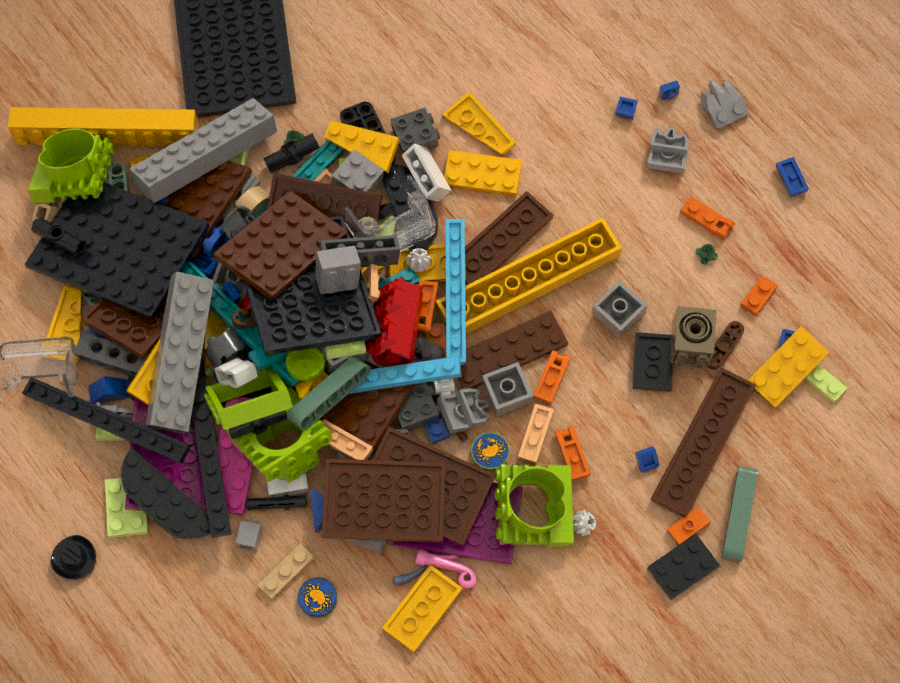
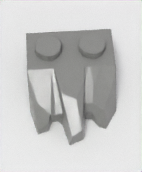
M711 80L708 84L711 93L701 92V105L705 113L709 114L716 130L750 114L740 93L727 80L722 83V88L714 80Z
M669 127L667 132L663 134L661 130L656 128L651 139L647 168L684 174L689 143L685 133L676 136L675 128Z
M471 388L461 389L456 394L441 395L436 399L450 433L468 431L484 423L490 417L488 413L484 412L490 407V401L478 398L481 394L480 390Z

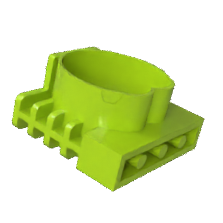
M79 128L66 129L48 137L43 142V149L38 156V163L28 188L33 203H55L57 197H60L62 201L67 200V197L77 200L78 195H82L83 199H88L91 194L93 198H99L100 192L103 190L104 179L107 178L108 167L111 165L112 154L115 152L114 144L111 143L110 138L105 137L104 141H102L100 135H95L94 137L91 132Z
M290 386L287 389L292 406H294L301 399ZM287 419L268 426V429L262 434L251 432L235 439H231L228 429L226 430L230 441L242 454H245L246 458L252 462V465L258 469L259 473L264 475L267 482L277 478L290 483L298 479L302 474L320 463L317 450L332 441L331 431L328 427L324 426L321 420H317L311 427L303 431ZM284 431L302 432L298 441L285 449L271 450L263 447L265 443L275 441L277 436Z
M500 464L494 473L496 474L495 481L498 484V488L495 490V500H498L495 517L496 520H499V527L496 529V539H499V544L570 547L574 543L571 466L547 465L546 467H540V465L517 466L512 464L509 466ZM521 485H534L547 494L548 501L544 509L548 515V522L545 526H530L515 515L509 501V494L512 490Z

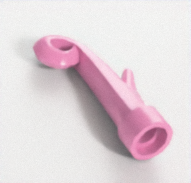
M419 549L415 564L420 566L432 565L433 567L461 573L458 581L464 588L473 587L477 580L472 569L453 561L458 556L433 554ZM468 576L470 581H465L464 578Z

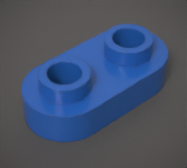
M220 226L216 227L209 239L206 238L202 244L203 253L210 257L227 237V234L222 231Z

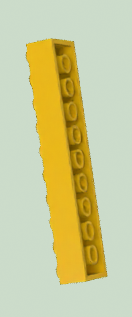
M10 107L8 129L15 143L23 146L28 144L43 146V142L51 135L66 129L79 128L91 132L94 137L95 135H100L102 141H104L105 137H109L114 147L119 145H128L130 147H137L138 145L168 147L200 128L195 110Z
M602 217L466 285V334L619 258L622 247L604 218ZM446 296L436 300V310L446 326Z

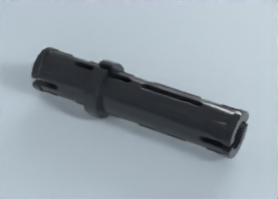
M285 494L284 497L247 498L248 511L307 508L306 495L289 496Z

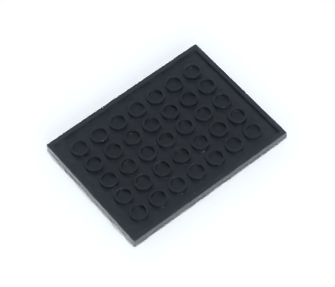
M174 0L187 110H195L197 117L228 113L252 98L264 108L297 103L283 0Z
M103 182V190L100 192L99 198H93L92 194L89 195L88 199H83L82 195H78L77 200L67 197V200H65L51 222L62 225L65 230L84 239L86 246L83 253L75 255L63 248H57L52 242L41 238L24 265L26 268L153 320L167 298L171 275L175 272H183L210 225L208 222L162 204L153 203L149 199Z
M343 215L328 217L347 230ZM242 229L231 231V238L238 234ZM313 264L309 270H306L303 275L292 282L289 287L284 289L273 300H270L269 297H266L244 281L265 356L377 339L381 336L371 300L368 299L369 294L361 270L357 289L320 294L315 279L316 264Z

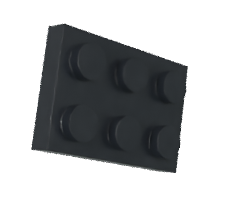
M635 333L632 389L671 392L673 363H670L671 335Z
M695 534L653 562L647 569L670 600H672L718 569L720 565L698 535Z

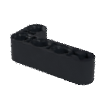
M360 102L345 108L340 113V121L343 124L386 134L372 104L369 102ZM347 118L352 119L351 121H345ZM394 155L392 164H396L395 155Z

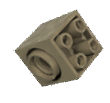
M684 306L677 307L672 321L670 363H674L676 366L694 365L695 368L709 366L714 354L717 310Z

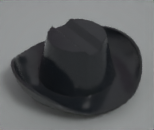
M72 535L63 539L56 545L51 555L52 569L56 574L66 579L76 580L86 577L93 570L96 563V552L92 543L80 535Z

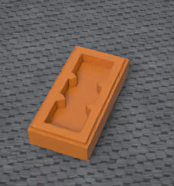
M697 507L688 513L687 517L684 516L669 527L667 532L677 545H680L709 525L711 521Z

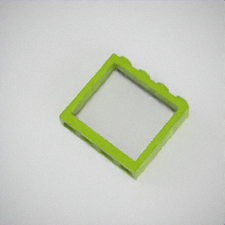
M270 366L260 371L257 370V378L238 388H233L229 384L223 385L220 382L205 387L207 394H204V397L217 425L221 424L223 429L227 430L293 408L288 389L279 375ZM270 386L274 391L272 393L245 402H241L226 408H223L221 405V402L236 397H240Z

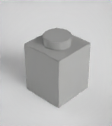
M247 519V521L241 520L236 539L237 548L257 552L262 533V527L258 524V521Z

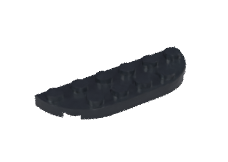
M391 164L388 174L384 172L382 181L390 202L395 206L393 210L410 252L417 248L427 251L438 234V218L432 202L425 198L409 168Z
M131 448L126 454L121 468L122 486L127 497L157 525L172 536L181 539H199L210 535L208 514L138 452Z

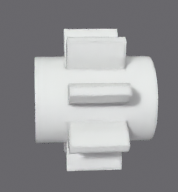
M417 248L410 252V255H407V264H410L411 270L422 272L428 269L431 256H427L426 250Z
M453 378L432 382L434 395H448L455 391Z
M585 510L577 511V515L573 516V530L577 534L581 533L582 536L589 535L590 531L594 530L596 526L595 517L590 512L586 513Z

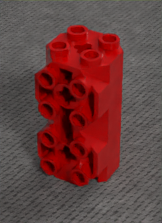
M395 278L394 281L383 285L381 289L378 288L380 296L375 301L373 309L381 336L377 339L369 340L366 345V352L370 353L372 358H375V363L385 367L413 363L423 299L421 285L411 284L403 278Z

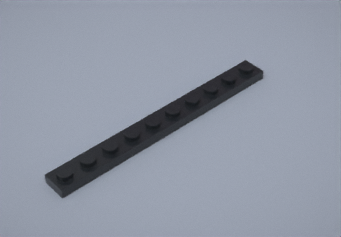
M201 354L192 417L211 537L216 538L232 534L213 416L204 397V394H207L205 387L208 385L203 355Z
M30 377L22 392L24 396L180 464H183L191 448L190 445L33 377Z

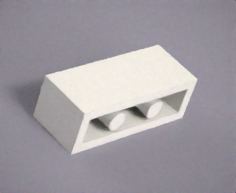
M413 144L402 154L404 161L426 199L439 202L452 191L427 147Z

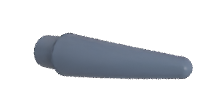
M422 567L414 572L393 577V584H405L418 577L426 568Z

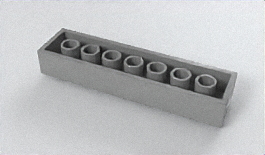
M252 98L129 168L134 185L153 203H156L277 133L274 115Z
M175 272L171 275L145 426L179 434L189 432L214 283L212 279L181 272Z

